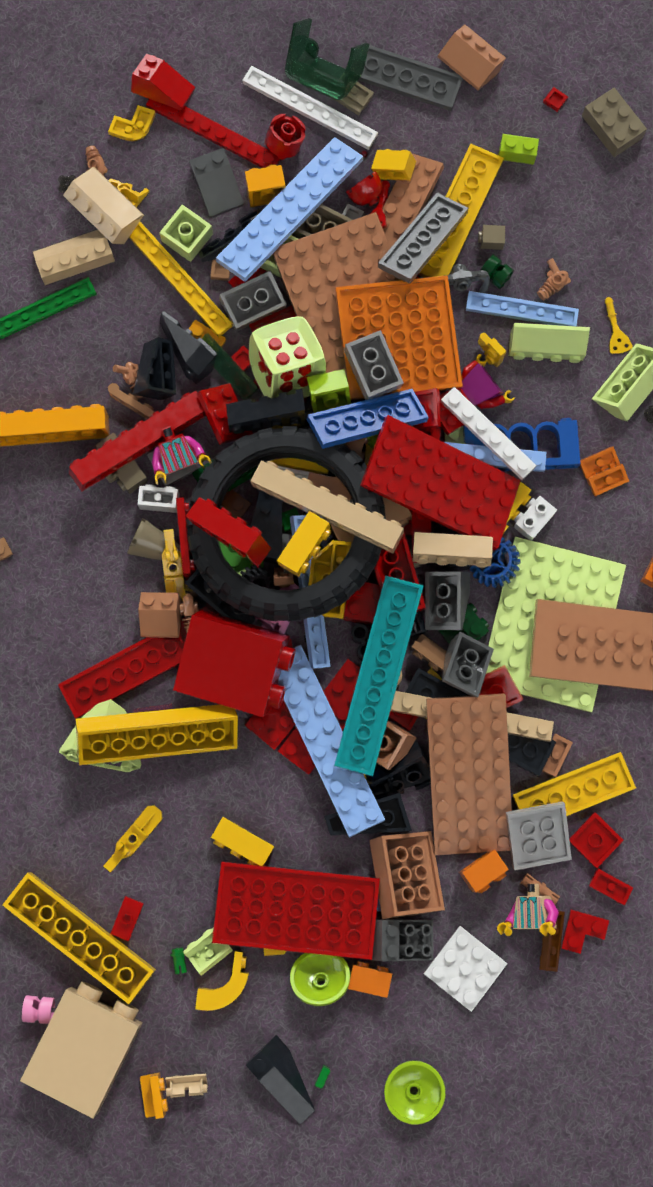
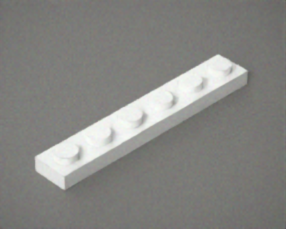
M455 387L441 399L440 402L521 480L535 469L537 465Z

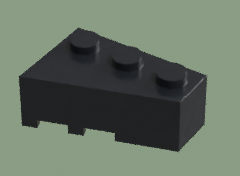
M157 337L144 343L133 395L157 400H164L176 395L172 340Z

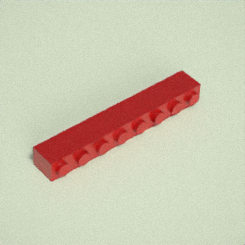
M197 391L191 394L189 392L184 394L180 398L181 400L176 403H169L164 410L154 412L146 421H139L134 425L133 429L129 431L124 430L118 435V438L113 441L111 439L106 441L101 448L91 450L83 459L74 460L69 466V475L81 491L86 490L158 446V442L164 440L161 432L162 429L172 426L176 435L205 417L206 414L197 396Z

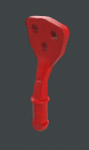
M387 180L382 182L383 189L379 195V203L370 213H377L379 221L382 223V228L387 226L386 216L383 212L390 188V183Z

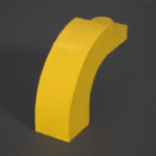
M235 951L232 976L226 985L217 989L198 988L196 1010L210 1011L223 1008L232 1003L241 994L249 975L247 972H241V968L245 969L247 956H243L244 951Z

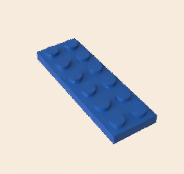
M413 389L308 414L307 421L321 448L324 449L378 435L387 415L410 426L427 422L428 415Z

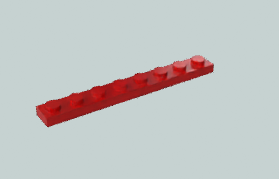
M151 99L146 103V108L154 110L165 118L261 168H266L269 165H278L281 160L265 147L186 106L182 110H178Z

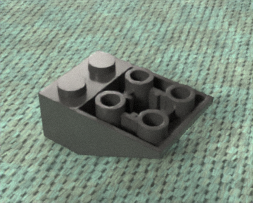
M376 919L372 960H433V920Z

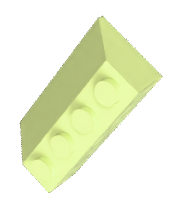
M514 323L510 333L509 356H513L517 360L531 357L535 361L548 358L553 362H560L562 359H565L571 363H579L586 356L590 327Z
M636 343L593 396L592 400L614 417L628 421L653 390V348Z

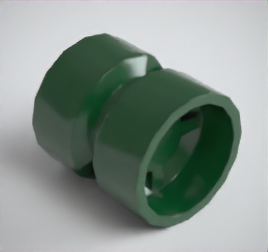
M494 254L481 268V270L488 272L492 280L491 283L498 289H501L514 273L510 266L507 264L502 265V260Z

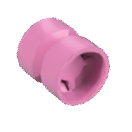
M26 995L22 1008V1022L35 1023L38 1020L40 1024H49L54 1012H51V1008H55V998L43 997L39 1000L38 996Z

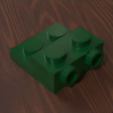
M470 602L467 604L462 630L438 631L448 644L459 632L478 641L489 632L487 629L489 624L483 617L480 619L476 615L478 611Z

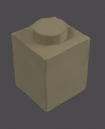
M483 225L482 231L478 232V243H481V249L503 250L505 226Z

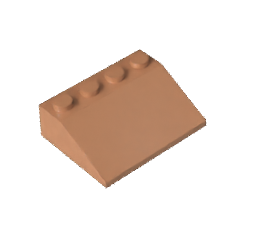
M431 831L386 835L369 840L375 877L380 878L378 895L382 920L445 910Z

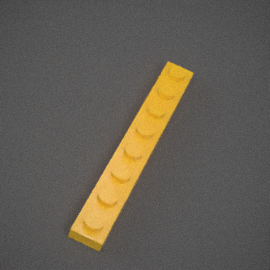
M139 222L129 236V239L218 337L222 336L233 327V323L148 229Z

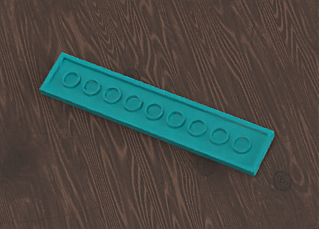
M385 576L334 764L336 767L373 777L423 585Z

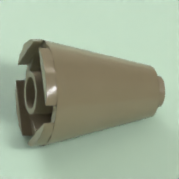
M142 518L127 553L162 561L161 554L165 548L164 533ZM175 542V546L181 552L180 544Z

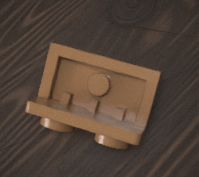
M421 634L411 647L412 654L420 660L422 658L426 660L428 666L436 672L438 670L442 672L447 651Z

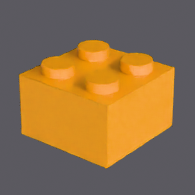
M269 165L266 168H252L245 171L250 208L269 204L286 188L281 165Z

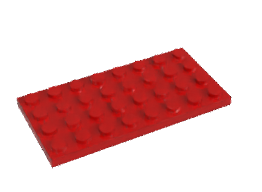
M387 415L360 486L462 535L493 537L492 549L496 550L499 548L521 480Z
M221 862L212 943L372 960L380 878Z

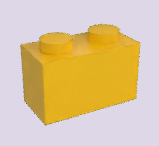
M377 150L371 170L373 172L376 171L380 179L410 181L416 160L411 151Z

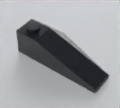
M260 208L239 220L241 225L236 229H227L222 240L216 238L200 250L199 256L201 261L215 260L261 212Z
M275 1035L246 1062V1066L299 1124H302L315 1109L289 1048Z

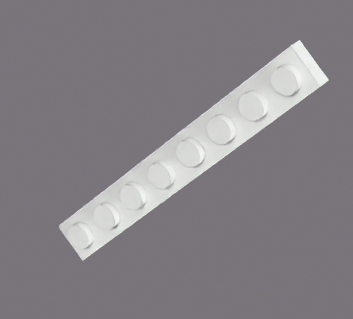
M253 66L250 67L242 80L244 85L367 150L370 149L378 136L377 131Z

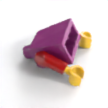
M478 354L476 360L463 368L461 374L463 387L461 389L476 408H495L504 403H511L515 399L507 398V395L511 393L510 390L503 394L502 390L484 368L487 359L483 362L479 360L482 354Z

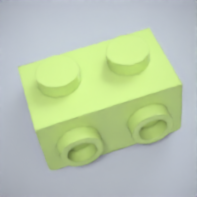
M214 927L206 930L202 937L190 943L187 949L183 951L201 976L233 951L230 945L212 943Z

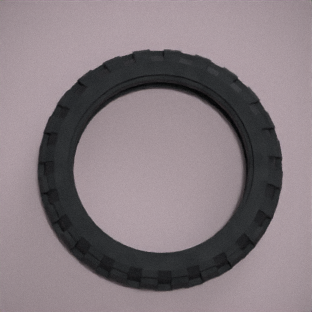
M283 426V428L272 429L271 427L259 430L258 433L250 436L245 435L234 441L235 443L227 449L224 448L214 457V461L209 466H206L199 477L200 480L193 490L189 507L190 510L197 499L201 497L205 501L207 498L217 504L216 507L220 509L225 495L236 480L250 469L259 465L261 460L267 462L275 459L296 458L314 462L328 469L347 488L354 505L359 503L365 506L367 511L371 513L373 511L378 512L386 519L383 497L360 486L367 468L364 460L354 450L352 451L345 443L322 449L312 429L297 428V426ZM187 518L190 552L195 565L208 586L227 604L245 614L256 616L263 620L276 622L302 621L306 618H315L328 613L329 610L337 606L339 607L365 584L371 572L375 569L382 548L354 536L348 554L330 575L304 588L274 590L258 586L239 575L224 558L219 541L215 538L216 535L214 537L210 536L192 524Z

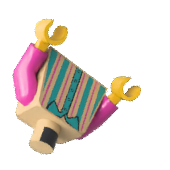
M527 884L528 896H517L505 922L497 926V931L500 935L504 932L506 936H511L512 929L510 927H513V929H539L544 936H547V933L551 935L556 933L555 928H557L556 921L559 911L550 896H539V884Z

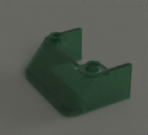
M308 18L293 23L285 64L286 76L292 81L335 100L347 97L363 74L370 44L364 43L351 48L349 61L345 69L318 57V43L314 39L309 38L312 19Z

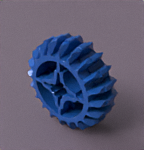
M502 537L499 548L492 553V560L498 561L500 565L491 562V566L485 567L483 572L481 568L472 565L470 571L474 572L473 577L475 579L478 578V582L480 584L484 583L486 587L492 584L493 588H496L497 583L502 587L505 580L507 583H510L509 577L516 578L514 571H519L520 568L517 565L521 564V560L518 559L520 553L516 552V546L512 545L510 540L505 542V539ZM508 552L509 563L506 567L503 561L506 558V553ZM496 571H501V573L493 575Z

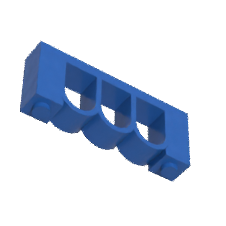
M562 418L557 424L546 421L537 425L535 430L527 423H516L509 430L500 424H494L510 441L513 432L523 431L527 433L530 437L532 451H538L537 433L539 431L549 430L553 432L557 439L558 458H546L545 470L578 468L581 464L577 420ZM464 425V444L484 446V443ZM497 468L503 472L512 471L511 469L507 468Z

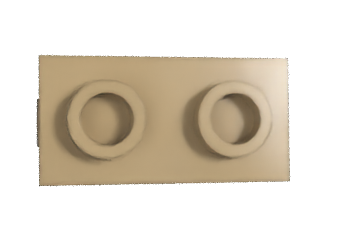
M206 1074L166 1077V1096L171 1098L184 1097L185 1090H189V1096L207 1093L208 1083Z

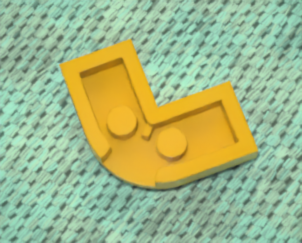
M138 105L132 121L114 115L108 133L111 136L126 141H138L149 132L156 113L154 110Z

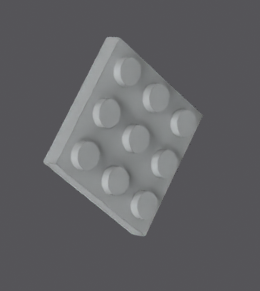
M563 801L506 812L512 867L514 870L572 860L566 807Z

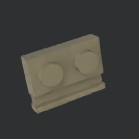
M345 73L329 93L330 98L358 116L374 96L373 91Z

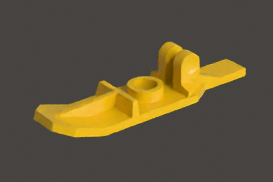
M173 529L163 530L165 548L161 555L166 593H179L183 601L186 593L184 589L181 552L175 546ZM170 565H176L174 570L169 569Z
M155 805L147 806L116 843L114 854L103 867L111 873L122 859L132 856L163 819L162 811ZM131 835L136 836V841L134 843H131L129 841V837Z

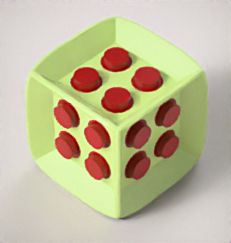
M291 317L268 324L252 332L249 339V361L253 375L263 395L276 398L279 396V393L287 392V395L295 394L297 389H302L303 399L309 397L307 377L326 373V361L322 347L306 319L303 317Z

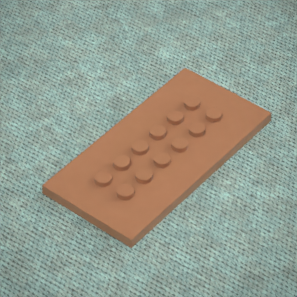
M537 599L535 602L529 677L653 691V613Z

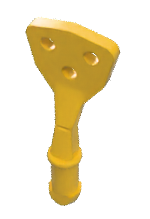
M607 297L605 299L608 312L607 317H609L613 331L609 341V352L611 354L624 353L631 350L633 345L628 336L619 329L616 320L617 314L613 305L614 301L611 297Z

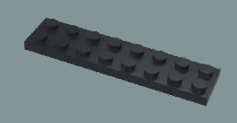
M419 668L405 692L430 698L470 696ZM508 734L509 762L539 777L556 741L551 739L550 742Z

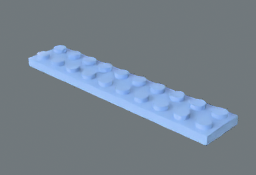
M334 137L286 188L216 257V262L246 282L363 161V156Z
M299 645L294 648L296 652L290 671L281 670L278 684L286 686L283 700L350 838L385 821V818L364 775L334 766L343 731L313 669L310 667L302 646Z

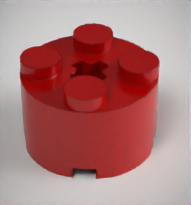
M279 114L272 119L265 137V145L281 160L293 157L298 154L304 141L305 125L299 118L293 115L288 117L286 114Z

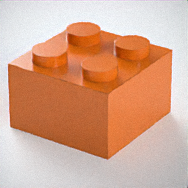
M494 849L465 867L459 874L472 892L483 893L490 888L489 883L493 880L498 882L506 877L505 872L509 869Z

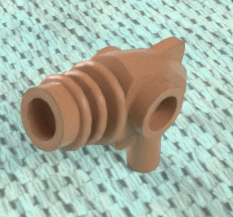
M88 146L85 150L88 168L95 167L104 176L108 169L104 164L103 158L95 146Z
M553 258L547 261L551 269L547 273L548 279L537 292V295L543 301L548 299L549 296L554 295L555 292H559L565 285L571 282L568 272L560 271Z
M127 362L125 367L114 365L113 371L123 374L125 382L128 385H133L130 389H134L138 365L132 362ZM134 395L138 399L143 398L142 396Z
M190 593L185 594L183 603L180 604V613L186 617L182 621H187L184 623V625H187L184 627L186 632H188L191 616L199 611L198 602H194V597Z

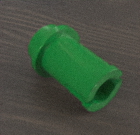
M183 947L172 949L170 954L173 957L174 974H180L179 965L181 966L182 973L187 972Z

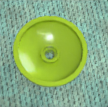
M304 953L292 966L290 972L291 987L295 995L306 1004L312 1006L330 1005L338 1001L349 987L350 970L348 964L340 956ZM319 981L325 982L323 985H318Z
M404 1062L395 1067L386 1080L384 1088L385 1101L390 1112L400 1121L408 1124L426 1123L440 1112L444 1104L445 1086L443 1079L435 1068L425 1062ZM412 1087H416L418 1089V1092L416 1094L410 1093V1089Z

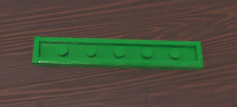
M89 277L0 318V340L97 295Z

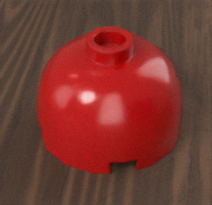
M376 171L372 173L373 177L369 175L352 187V192L350 189L346 191L349 199L356 205L364 206L369 204V206H372L379 201L377 197L382 193L383 186Z

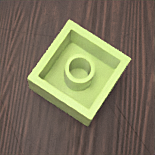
M181 205L159 233L163 243L191 262L211 238L213 230L212 225L184 205Z

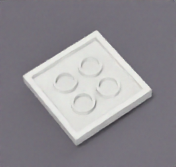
M459 926L424 974L472 1012L508 963Z

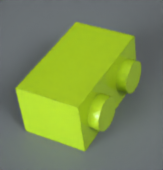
M502 134L499 156L503 157L504 161L534 165L539 139Z

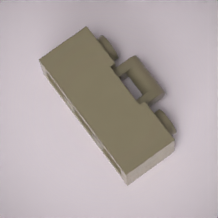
M113 432L95 446L98 450L106 441L110 439L113 441L118 437ZM134 460L117 470V473L114 475L110 474L106 477L109 483L119 479L117 484L123 492L127 490L129 494L148 482L147 477Z

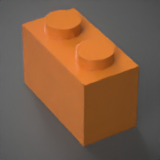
M358 961L357 964L352 965L348 989L387 998L392 973L388 972L389 968L377 965V969L369 968V963Z

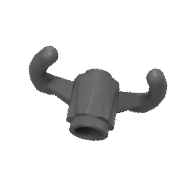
M463 264L454 265L450 275H447L449 285H453L457 291H465L471 286L472 282L483 280L479 293H486L490 285V277L487 271H469Z

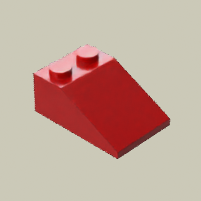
M146 54L132 73V93L178 110L183 109L195 90V86L167 62L153 55Z

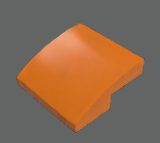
M614 446L580 460L581 464L579 466L594 496L629 482L623 464H620Z

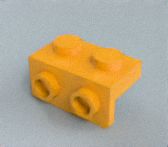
M160 1073L141 1076L140 1083L145 1117L155 1116L156 1119L164 1118L168 1111L167 1099L163 1097V1091L165 1090L164 1078H161Z

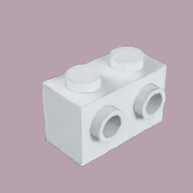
M155 485L139 486L137 505L140 510L177 513L176 498H179L180 494L178 489L170 486H165L164 488H159Z
M541 496L536 500L532 498L526 506L528 510L524 514L520 512L514 519L516 522L514 528L531 541L557 511L556 508Z

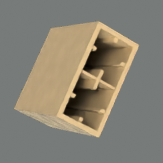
M81 981L78 989L70 987L65 990L20 1081L94 1119L99 1113L143 1022L135 1019L139 1011L136 1007L118 999L114 1007H111L99 1001L103 993L102 990Z

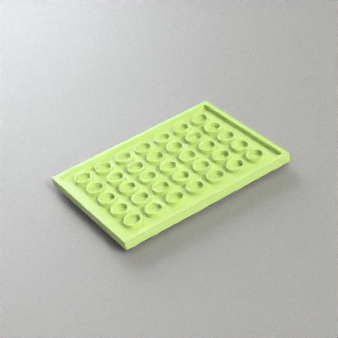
M514 537L513 545L517 548L516 552L520 553L518 559L521 560V564L517 565L520 570L514 571L516 578L510 576L511 582L507 583L505 580L504 586H502L488 644L494 650L486 674L505 665L521 695L592 712L598 685L529 677L535 602L537 599L616 609L626 565Z

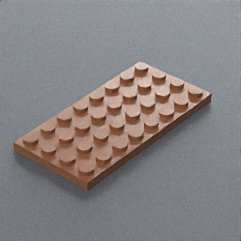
M479 695L478 698L473 696L426 698L435 855L481 853L494 849L496 851H510L506 812L512 811L506 695Z

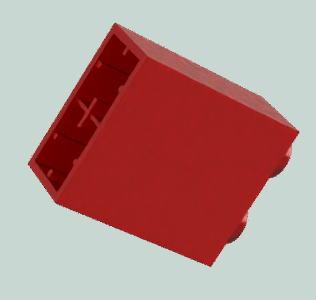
M200 610L191 616L173 690L264 717L272 707L280 709L286 686L279 685L278 681L281 670L290 671L296 649L288 647L290 635Z

